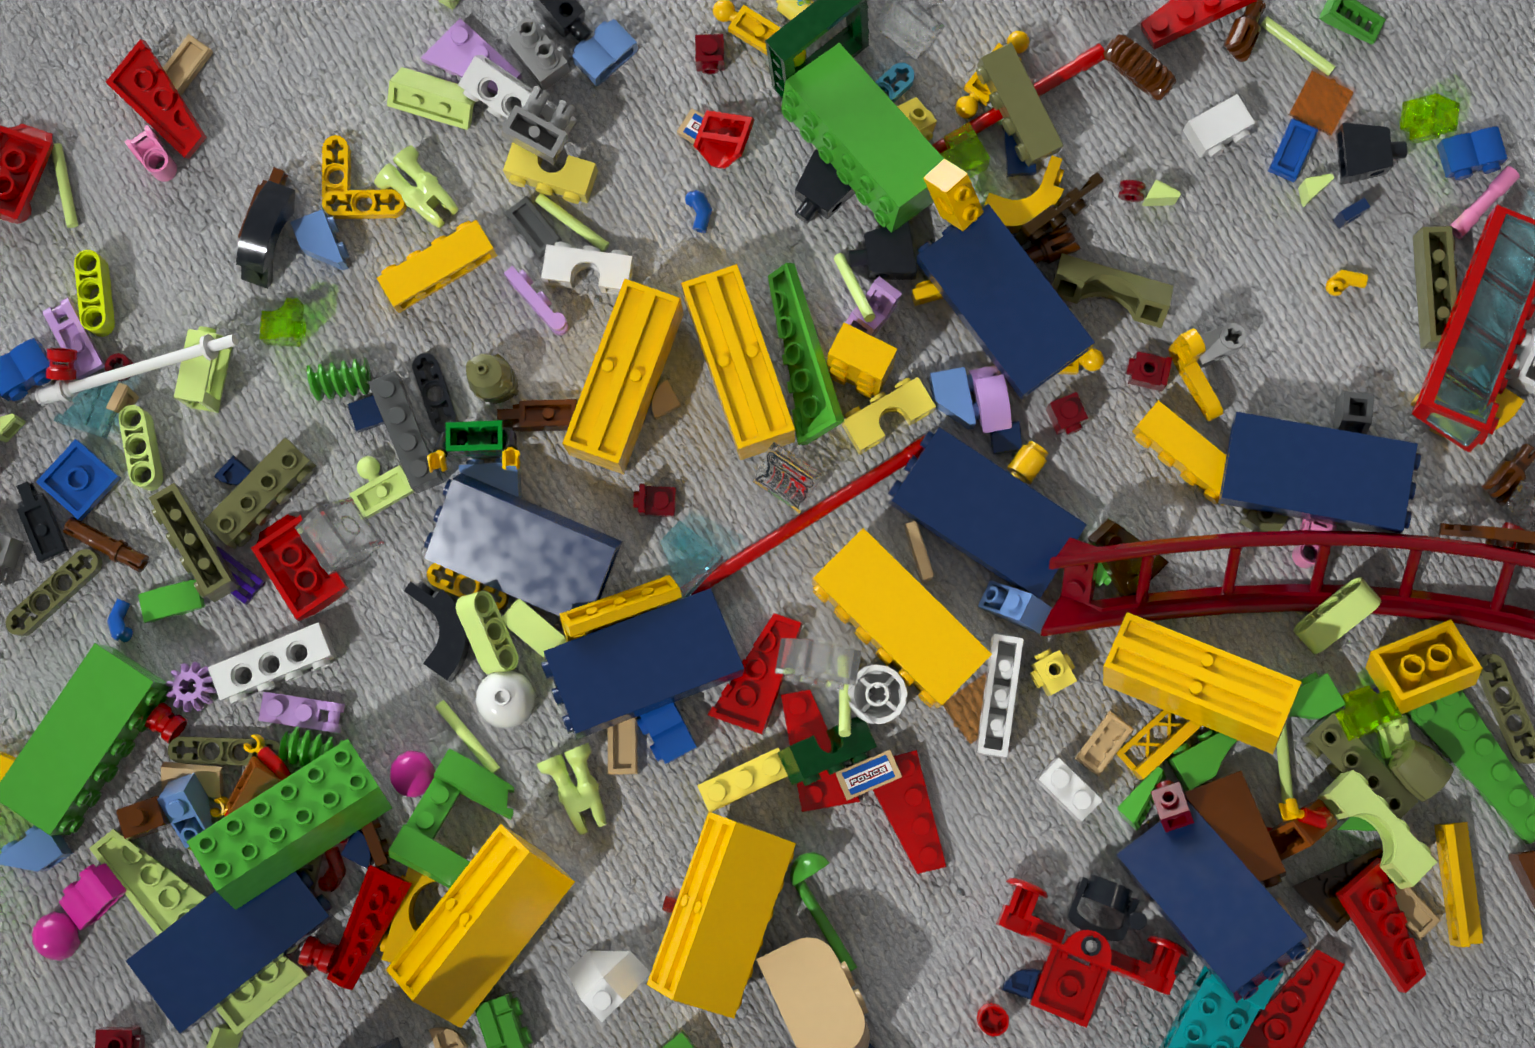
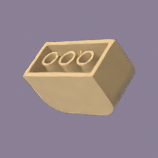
M801 938L756 959L796 1048H868L870 1032L864 1015L869 1012L859 989L852 990L851 988L855 986V982L846 961L839 963L836 954L827 943L816 938Z

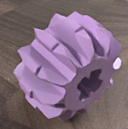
M193 662L191 667L183 663L180 666L181 673L177 670L171 671V675L175 680L166 682V686L173 687V690L167 693V697L176 698L173 703L175 708L183 706L184 712H191L194 707L196 711H202L204 707L203 702L206 704L213 703L212 698L208 695L209 693L216 694L217 691L210 686L213 684L211 676L208 677L210 674L208 667L201 668L200 663ZM189 682L196 683L193 685V687H196L194 693L188 692L191 689L188 688Z

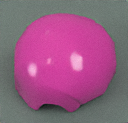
M409 750L399 754L391 764L390 780L394 789L402 796L416 798L424 795L434 778L435 768L425 753Z
M52 912L44 915L33 927L32 942L34 948L39 954L49 960L62 961L69 958L80 946L78 927L65 913Z

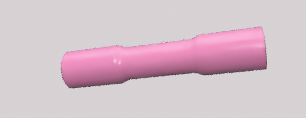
M1511 166L1504 168L1489 184L1485 192L1450 225L1452 226L1453 236L1462 239L1485 211L1520 178L1517 170Z

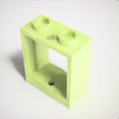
M199 326L198 330L188 329L184 348L200 344V337L207 334L211 335L214 339L224 336L216 334V330L209 327ZM232 347L220 350L218 358L211 361L207 360L204 356H199L181 362L174 398L191 409L219 413Z

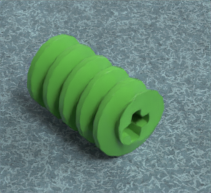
M356 358L353 359L351 368L347 366L345 360L341 361L340 369L336 368L334 362H330L329 371H325L322 363H319L315 373L312 367L308 365L307 380L310 391L318 401L323 400L324 395L328 399H333L336 392L341 398L347 395V391L352 396H356L359 389L364 395L368 394L370 391L368 382L371 381V372L367 358H364L363 366L359 365Z
M297 726L292 733L286 731L283 735L278 756L282 761L288 758L290 764L296 765L299 762L300 766L304 767L334 748V737L330 736L326 743H322V734L318 733L316 738L311 740V730H307L304 736L301 737L300 727Z

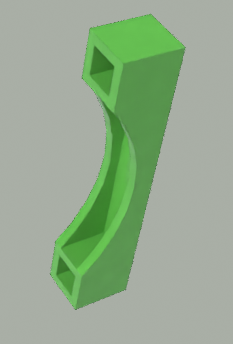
M1315 671L1300 679L1302 685H1300L1289 717L1310 720L1320 719L1346 705L1328 673L1318 676ZM1209 729L1197 736L1199 742L1190 747L1186 742L1173 752V756L1168 758L1167 761L1184 791H1190L1215 777L1222 760L1237 740Z

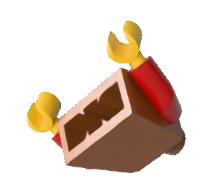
M251 735L257 742L255 749L249 743H244L245 751L249 753L256 752L257 757H251L229 799L224 796L214 799L215 803L220 804L222 810L216 807L210 809L213 817H220L222 815L226 817L291 775L282 759L269 747H264L265 740L261 735Z
M1295 798L1286 799V804H1278L1283 821L1274 828H1266L1281 861L1312 846L1337 825V820L1322 800L1317 799L1301 808L1298 807Z

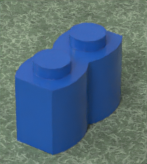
M1498 126L1445 138L1437 145L1445 177H1455V180L1469 178L1473 175L1472 172L1483 170L1484 174L1498 171L1501 169L1500 165L1508 159Z
M35 338L19 344L9 353L0 356V396L6 401H18L28 394L27 391L33 386H42L52 380L46 378V369L50 363V360L47 358V352L43 345Z
M675 702L640 715L641 718L636 720L643 735L650 734L654 742L650 748L658 762L663 760L665 764H669L698 748Z

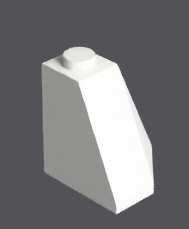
M588 950L567 971L580 1000L601 1022L651 973L632 951Z

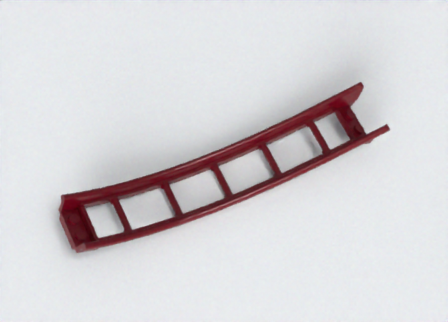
M1294 530L1237 532L1156 539L1102 547L1070 537L1059 554L1050 559L1049 569H1065L1061 596L1044 622L1041 636L1121 626L1127 612L1148 621L1224 614L1312 612L1344 586L1323 584L1332 546H1370L1410 550L1400 589L1370 586L1381 598L1380 605L1371 614L1412 617L1441 622L1452 620L1455 624H1463L1535 640V611L1504 604L1515 566L1519 565L1535 569V553L1470 541L1371 531ZM1319 545L1310 584L1235 586L1243 547ZM1229 549L1222 587L1149 593L1153 562L1156 555ZM1431 551L1503 562L1492 601L1413 590L1422 552ZM1142 557L1136 595L1092 600L1098 563Z

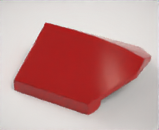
M706 110L693 146L712 167L726 169L742 156L755 119L748 116Z

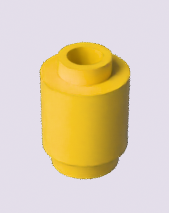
M1029 441L1027 445H1022L1007 466V469L1011 475L1020 481L1031 484L1046 464L1047 460L1045 458L1049 453L1039 444Z

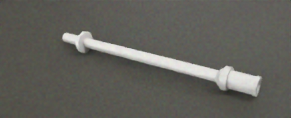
M207 334L200 337V344L73 382L57 380L53 385L37 388L35 398L41 406H46L60 400L63 402L71 401L77 392L199 356H204L209 361L218 358L220 350L237 346L239 340L235 334L214 339L211 335Z

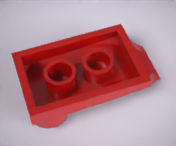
M25 124L14 127L0 125V219L18 224L26 221L31 215L32 207L30 202L54 147L52 133Z
M289 514L285 515L261 531L257 544L251 547L279 594L298 621L317 614L338 600L349 589L344 578L339 574L301 515L298 517Z

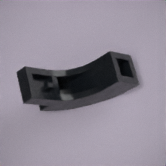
M268 180L254 200L245 220L237 250L236 265L241 266V280L267 289L273 282L274 251L284 225L294 213V189Z
M410 581L404 592L427 607L435 615L439 625L438 642L423 664L445 680L452 682L464 665L470 645L456 612L457 601L443 589L434 598L433 594L436 591L423 582H420L417 586Z

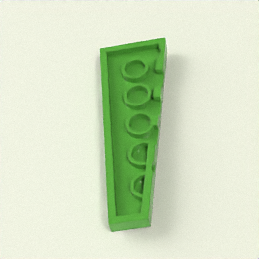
M785 263L768 275L774 314L777 320L778 337L783 339L785 347L782 359L783 364L788 366L790 375L787 387L788 392L793 393L795 403L792 415L798 445H808L845 421L795 264Z
M1462 690L1406 712L1405 714L1425 736H1428L1437 745L1438 750L1446 758L1450 759L1460 770L1461 775L1475 786L1486 802L1496 809L1499 816L1524 843L1531 844L1535 842V798Z

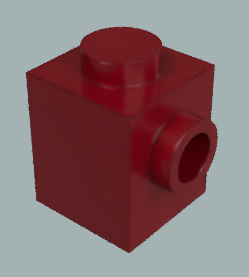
M1077 392L1050 402L1046 408L1057 435L1064 432L1067 435H1071L1082 430V425L1088 419Z
M103 1027L96 1029L95 1048H144L145 1038L141 1034V1027Z

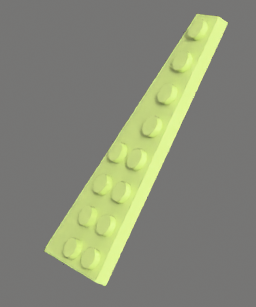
M112 829L89 848L101 864H107L127 890L125 895L157 935L207 898L135 843L124 839V836L115 829ZM284 955L216 1010L234 1033L239 1035L309 975L304 969Z

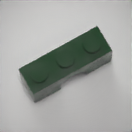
M857 716L852 718L851 735L848 737L839 735V724L827 730L826 732L831 742L829 753L819 747L814 735L777 752L791 784L794 785L803 781L804 786L820 780L819 773L825 770L831 775L844 769L845 765L843 762L851 759L853 764L868 758L869 754L867 751L876 748L877 745L867 723Z

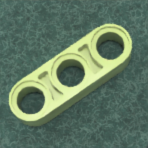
M125 406L119 413V425L129 478L134 485L147 491H154L163 483V470L152 416L139 406ZM140 414V423L136 426H132V418L135 415ZM145 442V451L137 455V445ZM150 469L151 478L147 482L142 483L141 476L143 472Z
M1362 577L1354 578L1301 619L1295 626L1294 633L1313 654H1318L1375 611L1381 603V598Z
M480 591L461 596L456 602V612L483 672L490 674L514 670L518 664V653L492 595L487 591Z

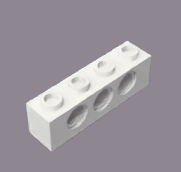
M484 55L474 56L458 83V86L464 89L463 94L475 102L482 101L488 105L487 110L498 118L504 116L507 119L513 110L511 100L517 97L520 99L523 108L533 91L531 87ZM491 80L498 87V92L495 96H491L487 90L488 83ZM547 100L540 113L545 117V121H550L557 105ZM573 116L564 130L567 135L577 121Z
M318 622L208 667L219 699L236 704L248 699V693L256 690L259 693H263L275 688V682L286 679V682L296 680L303 676L302 671L313 667L314 671L331 665L329 660L336 658L337 655L325 625ZM301 646H305L307 657L303 661L298 662L295 657L296 650ZM277 657L280 662L279 669L271 673L268 669V663L272 658ZM249 668L252 672V678L250 682L243 684L241 673Z
M993 634L991 638L990 652L992 655L988 660L975 754L1007 758L1024 638Z

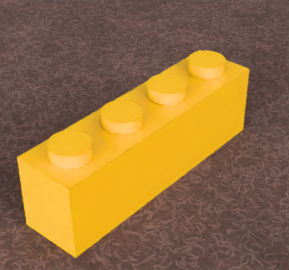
M466 221L456 228V232L447 237L443 235L433 240L431 246L425 250H416L406 257V261L401 264L386 267L382 270V275L377 277V280L392 306L398 313H401L498 255L478 221Z
M1158 400L1132 430L1136 435L1135 440L1147 449L1151 447L1158 453V459L1168 467L1173 465L1181 472L1180 476L1184 481L1192 486L1195 484L1204 491L1203 495L1205 498L1217 505L1226 455Z

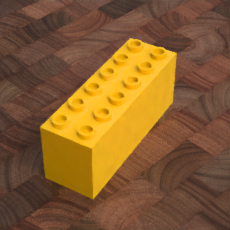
M735 264L682 282L684 299L740 461L794 443L795 428L738 265Z
M624 278L562 443L570 456L623 475L625 474L684 315L679 297Z
M864 528L812 579V585L814 586L812 592L824 604L829 601L835 607L833 613L844 624L850 622L856 627L855 635L865 645L871 642L878 649L875 653L877 657L887 666L892 663L899 670L898 674L904 679L906 685L909 687L913 684L920 691L917 696L929 708L933 705L936 708L941 707L992 655Z
M1128 612L1103 666L1104 686L1270 754H1273L1301 685L1299 680Z
M708 812L646 985L671 1000L734 1019L737 1010L742 1004V995L747 981L752 976L756 955L763 945V936L767 924L773 917V907L778 894L783 888L784 876L788 865L793 860L796 843Z
M500 824L387 967L386 971L414 1003L462 1028L575 881L546 853Z

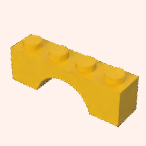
M410 867L407 869L406 876L401 875V878L411 882L412 885L391 920L392 924L389 934H384L380 945V951L383 952L381 960L392 962L419 928L414 916L416 899L427 885L436 882Z

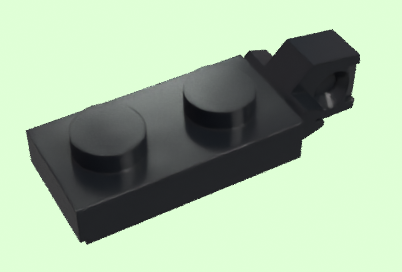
M28 481L17 485L16 487L22 501L17 503L19 508L16 510L38 562L44 563L69 552L44 493L38 494L34 484Z

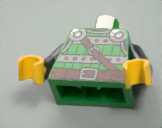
M502 420L445 422L446 432L439 435L433 453L427 455L430 473L438 468H441L442 472L448 469L446 463L448 453L460 459L502 457V468L506 470V466H516V469H520V451H518L517 435L513 430H503Z

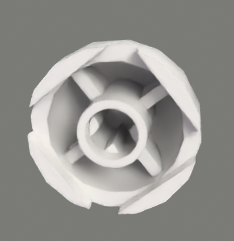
M875 664L864 667L853 676L849 683L850 708L857 717L867 723L882 724L890 722L901 714L907 703L908 691L906 683L898 672L889 666Z
M514 670L490 673L481 681L476 692V705L479 714L487 723L499 728H512L521 725L530 717L536 695L533 685L524 675Z

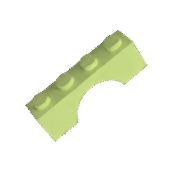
M1354 770L1341 773L1317 798L1324 802L1337 820L1347 817H1358L1369 822L1379 833L1383 844V856L1379 867L1399 889L1414 887L1437 863L1431 855V850L1412 835L1410 827L1406 822L1397 818L1392 813L1387 801L1372 791L1363 775Z

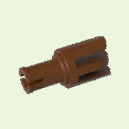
M1258 0L1246 6L1242 17L1234 20L1223 46L1227 48L1238 62L1248 60L1261 32V27L1258 23L1266 8L1263 0Z
M1066 224L1047 233L1035 243L1036 245L1024 251L1034 264L1041 261L1050 264L1059 260L1062 253L1070 255L1081 248L1077 242H1074L1075 237L1073 233L1069 232L1070 227Z
M1523 444L1510 461H1502L1481 486L1484 490H1488V494L1492 498H1497L1496 502L1500 506H1504L1526 480L1525 471L1535 460V451L1530 454L1534 450L1533 446Z

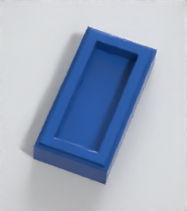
M1292 118L1268 172L1294 183L1318 129Z

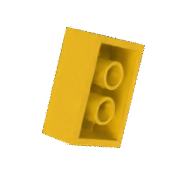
M844 322L828 352L827 367L830 377L837 383L845 385L848 382L856 386L855 390L866 397L876 396L883 389L894 367L897 348Z
M1452 620L1371 651L1365 667L1395 717L1476 685L1483 669Z

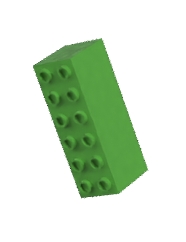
M840 43L785 81L781 106L783 116L787 121L793 122L800 129L803 139L816 147L819 156L826 164L831 163L841 182L845 185L849 184L855 191L858 201L864 206L867 205L872 210L876 221L881 226H886L892 233L934 202L923 178L944 158Z
M94 643L1 780L0 803L50 836L71 835L72 832H77L84 823L85 818L83 816L88 808H92L99 801L102 795L100 790L106 782L109 783L116 776L119 770L117 765L121 759L127 757L134 749L136 743L133 741L139 732H144L147 729L145 722L148 716L159 704L165 703L167 700V691L170 687L166 686V681L114 647Z
M346 739L186 842L216 892L236 910L392 809V806L349 739Z

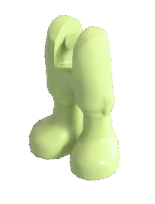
M412 145L407 146L396 154L393 162L416 182L417 187L412 186L391 163L386 164L375 178L374 184L380 189L393 188L401 194L407 207L413 208L432 225L441 228L445 222L434 209L441 204L452 215H455L459 209L453 199L438 183L437 177L421 168L417 162L419 156L417 149Z
M589 743L564 752L577 778V786L571 782L562 754L537 764L542 774L551 775L558 786L559 802L564 805L572 824L580 835L588 833L585 818L581 813L584 810L591 809L592 816L599 828L607 824L599 794V784L590 775L587 759L591 755Z

